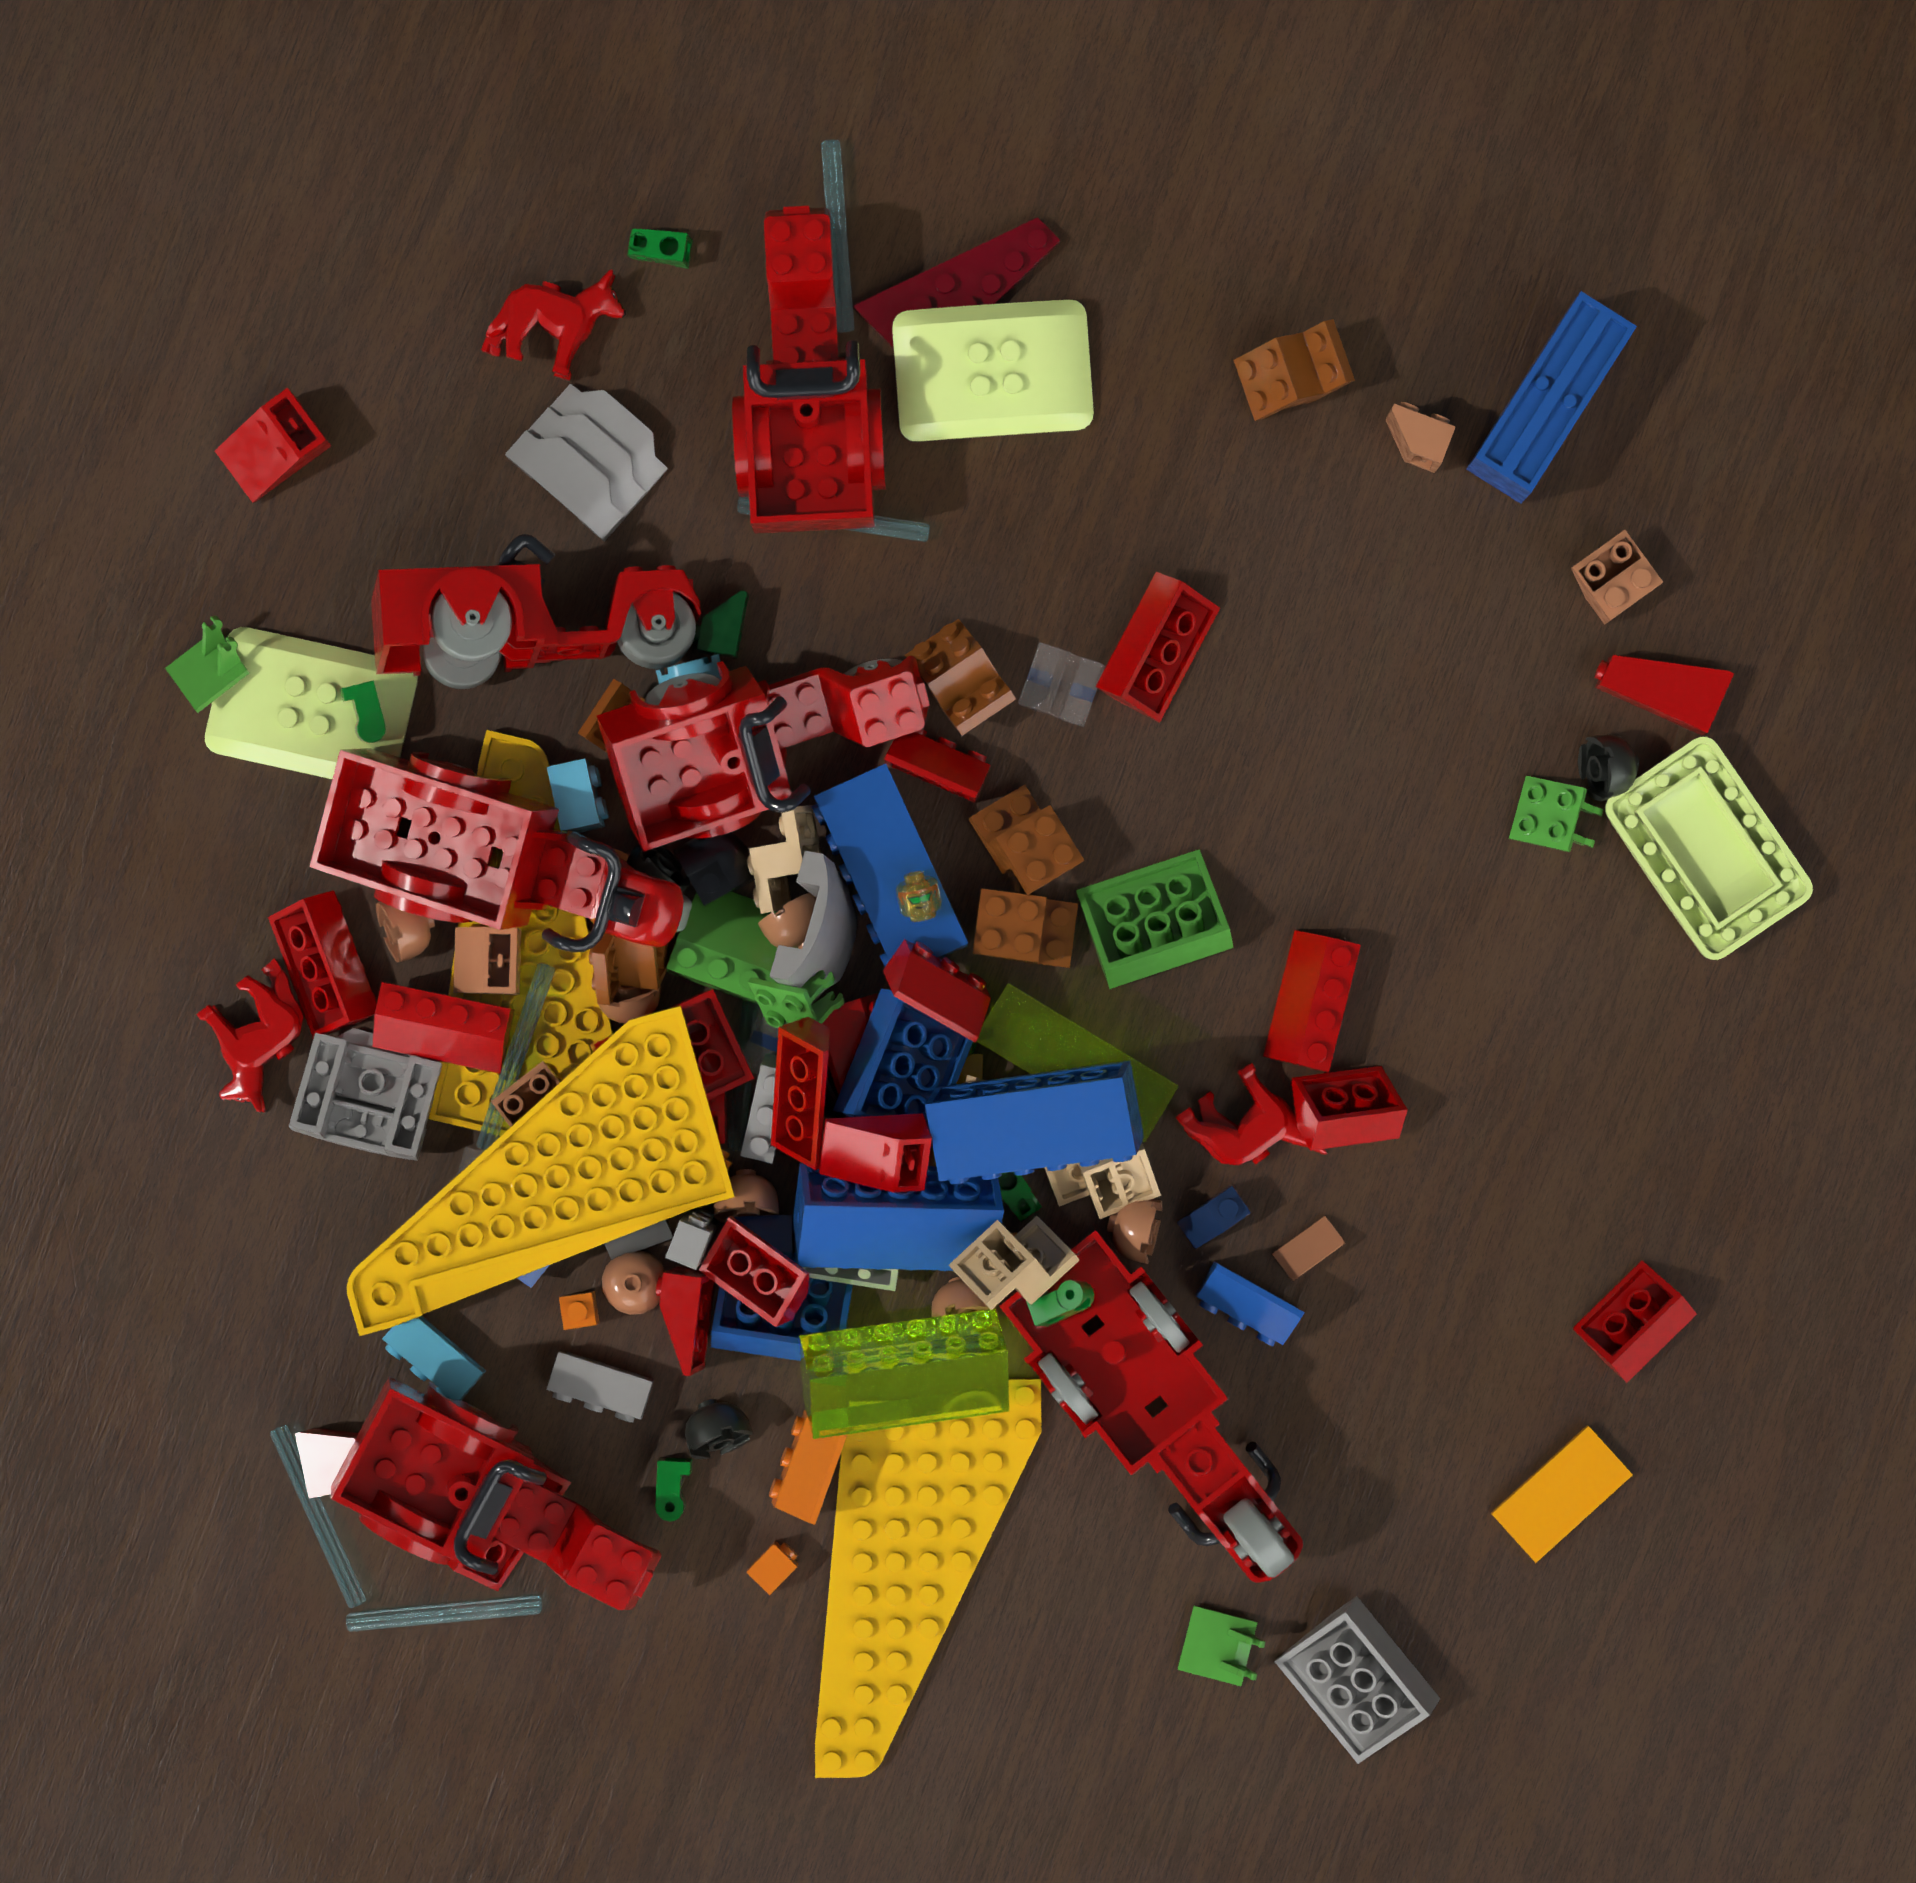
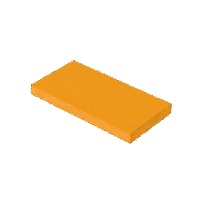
M1587 1425L1497 1506L1491 1514L1530 1558L1537 1563L1633 1474Z

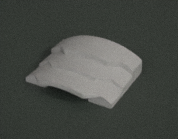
M572 384L568 385L554 403L544 411L530 429L526 430L505 454L510 461L539 483L604 542L668 470L655 456L654 433L605 390L580 392Z
M805 851L796 882L817 899L802 949L778 945L769 976L780 984L801 988L820 970H824L826 974L824 979L829 972L833 973L835 977L833 985L840 981L850 960L857 929V916L850 898L849 888L845 879L837 871L835 863L822 853ZM824 990L816 997L812 1004L820 997Z
M352 1028L338 1037L315 1033L289 1128L293 1131L335 1144L376 1154L418 1161L443 1064L427 1060L423 1057L373 1047V1033Z

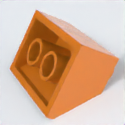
M804 1410L802 1417H796L791 1430V1435L795 1436L791 1448L786 1447L781 1457L780 1466L784 1467L780 1479L775 1478L769 1492V1497L773 1498L771 1503L775 1508L813 1525L816 1524L848 1434V1429L841 1422Z

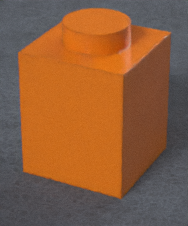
M595 1291L559 1297L564 1330L594 1326L600 1323Z
M774 1541L747 1569L746 1573L771 1595L798 1567L799 1563L795 1560L798 1555L787 1543L783 1542L780 1545L777 1541Z

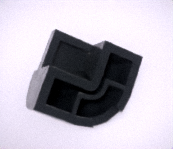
M731 832L710 838H693L674 849L683 870L704 906L733 890L737 891L755 881L754 875H751L748 869L747 859L750 856V851L744 842Z

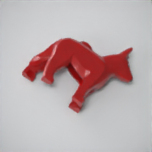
M613 269L609 270L599 282L586 288L575 297L561 293L560 286L547 281H543L542 286L524 284L519 289L512 291L497 317L489 325L481 351L499 357L501 352L500 346L503 340L506 339V357L522 362L524 357L521 352L522 341L538 322L546 332L559 340L555 363L552 372L555 373L554 376L570 381L572 376L570 371L571 362L579 347L590 336L599 316L606 315L611 318L622 319L626 315V310L620 304L614 289L611 287L615 279Z
M275 958L261 969L265 975L269 976L271 980L270 987L250 975L236 984L239 990L247 991L254 998L261 1022H254L236 1029L220 1013L215 1005L211 1006L210 1004L196 1014L200 1020L206 1021L214 1030L221 1046L223 1058L233 1073V1080L226 1084L219 1092L220 1100L243 1103L251 1102L259 1113H265L266 1111L263 1098L264 1065L275 1056L278 1060H281L294 1050L291 1044L301 1034L304 1018L301 1008L291 991L289 979Z
M1249 1063L1237 1072L1254 1102L1242 1117L1238 1126L1217 1112L1213 1104L1214 1095L1211 1091L1198 1099L1203 1122H1199L1195 1118L1194 1112L1190 1107L1175 1117L1183 1126L1186 1134L1203 1145L1221 1164L1240 1166L1251 1160L1255 1165L1271 1154L1268 1148L1279 1140L1308 1148L1297 1128L1296 1113L1284 1099L1271 1093L1263 1086L1255 1074L1256 1068L1253 1063ZM1325 1149L1313 1150L1323 1155L1327 1154Z

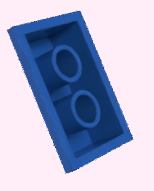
M1215 1261L1195 1294L1196 1297L1201 1299L1199 1306L1215 1315L1218 1309L1230 1315L1227 1322L1243 1331L1248 1325L1258 1331L1256 1338L1272 1347L1275 1342L1284 1345L1305 1313Z

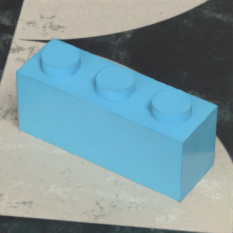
M423 1316L392 1327L382 1338L387 1343L385 1349L398 1360L404 1357L412 1364L410 1370L423 1381H426L427 1378L438 1386L436 1389L448 1399L461 1401L486 1372L482 1366Z

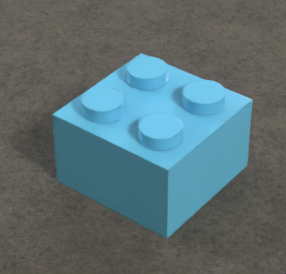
M587 759L547 767L555 807L559 809L558 821L561 832L567 833L570 830L580 833L605 827L604 819L609 818L605 799L598 797L597 787L602 786L598 767L591 765Z

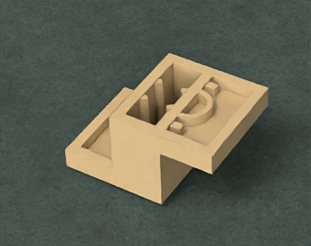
M813 805L798 806L792 811L781 813L779 828L782 835L786 837V842L749 849L748 869L751 875H754L756 888L753 890V897L756 906L760 907L761 914L779 911L783 908V905L791 901L787 876L799 874L804 852L821 853L814 811L811 807Z
M1142 1143L1137 1155H1134L1131 1160L1124 1162H1113L1111 1158L1100 1160L1099 1164L1082 1167L1080 1163L1067 1164L1066 1168L1057 1171H1048L1047 1167H1044L1059 1207L1090 1195L1099 1219L1115 1214L1126 1205L1135 1201L1151 1200L1161 1196Z
M1036 1216L1015 1236L998 1220L995 1221L954 1259L949 1266L992 1310L1014 1289L1032 1305L1079 1261V1258Z

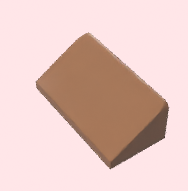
M1324 1216L1273 1252L1272 1255L1290 1280L1294 1281L1343 1246L1345 1241L1326 1216Z

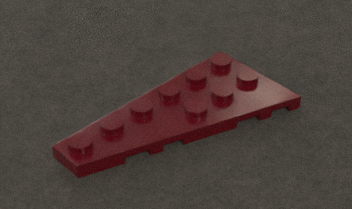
M1037 217L854 305L853 309L894 350L892 325L898 314L907 310L997 304L1060 243V239Z

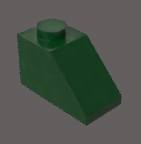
M738 592L703 616L701 625L696 624L693 643L698 644L697 650L699 653L719 654L721 657L732 659L738 658L749 599L748 592Z

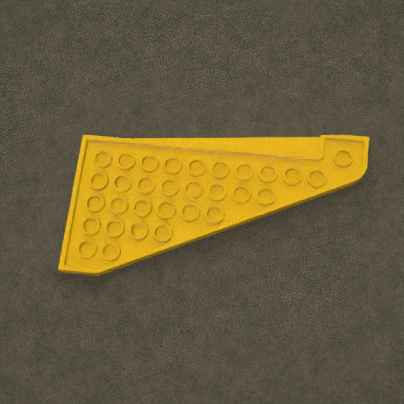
M486 730L477 775L493 779H511L509 793L555 807L547 767L550 764L543 749L531 740ZM557 816L554 830L561 831ZM493 848L490 866L500 867L503 856L502 849ZM548 905L546 910L532 909L527 926L515 927L522 929L520 995L453 993V958L449 996L515 1009L502 1073L440 1061L443 1065L428 1119L501 1136L510 1126L491 1103L493 1099L542 1061L562 1081L593 1053L590 1044L613 1034L611 1021L601 1011L599 1004H597L595 990L592 989L594 968L589 963L590 949L585 952H568L552 946L542 938V932L547 928H551L560 935L571 939L586 937L590 933L586 917ZM474 921L458 923V927H489Z
M681 1005L629 1019L355 1267L348 1279L347 1296L359 1336L394 1327L422 1316L427 1312L691 1209L735 1197Z
M1041 1379L844 1381V1426L848 1429V1434L840 1459L815 1739V1778L864 1777L875 1771L882 1763L1041 1434Z

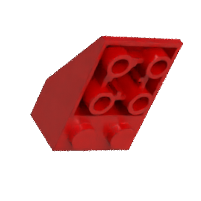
M287 387L261 406L215 452L252 503H255L332 445L296 396Z
M923 1113L825 1119L819 1173L888 1192L925 1191L932 1137Z

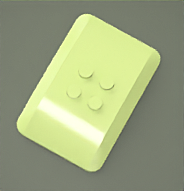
M1051 300L903 311L895 317L892 325L899 427L906 439L919 442L1077 431L1085 429L1093 420L1094 410L1087 314L1083 305L1078 301Z
M239 627L229 633L228 637H233L238 644L236 652L241 662L249 671V674L212 702L205 732V743L212 752L327 779H333L339 752L343 749L372 748L401 757L418 676H413V673L376 674L375 655L248 627ZM374 680L386 731L381 740L375 743H366L361 741L355 733L357 718L352 700L343 702L340 689Z
M1699 737L1692 740L1636 778L1627 792L1609 798L1606 802L1605 812L1608 819L1672 914L1705 958L1719 960L1726 957L1804 904L1811 897L1813 885L1810 878L1718 744L1711 738Z

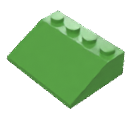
M1200 849L1076 890L1109 989L1234 948L1229 925Z
M696 892L686 928L680 931L666 967L667 972L758 1005L748 984L749 979L752 977L778 983L769 977L777 947L768 941L758 925L764 917L772 912L761 914L760 907L756 906L753 899L734 892H729L704 906Z

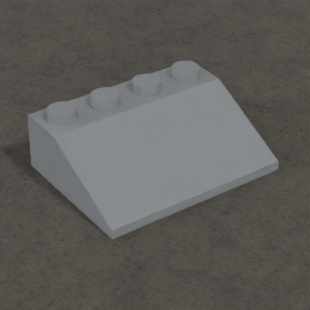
M1357 1596L1333 1612L1274 1661L1357 1764L1430 1716L1440 1700V1697Z

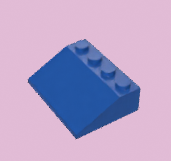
M881 989L833 1111L845 1117L923 1113L929 1129L925 1104L936 1087L957 1084L973 1041L894 997L891 990Z
M794 1253V1262H795V1263H797V1262H796V1253ZM809 1278L808 1294L793 1320L778 1327L773 1326L719 1286L711 1331V1348L841 1367L853 1285Z

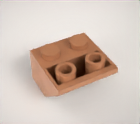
M1401 402L1400 405L1393 404L1387 414L1386 423L1404 462L1435 473L1443 462L1455 426L1450 425V420L1444 416L1431 414V417L1418 413L1419 408L1406 402Z
M1623 530L1571 568L1585 599L1604 625L1663 583L1626 530Z
M455 927L453 993L520 995L522 929L509 928L498 930L492 927Z
M542 1061L493 1099L491 1103L511 1127L559 1084L561 1080Z

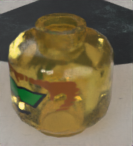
M923 871L905 874V880L900 882L895 889L900 913L905 917H909L911 922H920L934 918L936 911L942 906L937 880L932 876H924Z

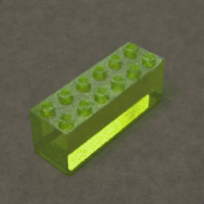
M1010 983L1006 985L985 1020L979 1038L976 1041L1028 1074L1131 1061L1144 1134L1143 1143L1146 1142L1179 1087L1174 1082Z
M996 1309L799 1336L803 1398L813 1439L1009 1412L1008 1350Z

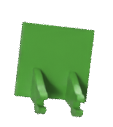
M217 616L210 617L213 621L211 626L203 622V639L165 668L197 713L249 674V671L241 662L236 652L238 648L237 642L233 637H226L225 640L221 632L223 624Z
M1526 776L1509 838L1566 852L1571 851L1572 843L1593 848L1594 840L1574 833L1580 811L1602 816L1604 810L1584 802L1587 792L1586 788Z
M824 970L817 972L801 988L752 977L748 981L765 1017V1021L774 1028L805 1017H810L822 1024L833 1010L839 1009L844 1004L842 993H839L834 1000L835 994L833 991L812 1004L816 997L825 988L832 986L835 981L832 972H829L824 979L826 976Z
M1194 1605L1177 1670L1237 1686H1242L1244 1677L1256 1680L1258 1673L1246 1668L1252 1644L1259 1648L1265 1647L1266 1641L1255 1636L1258 1622Z

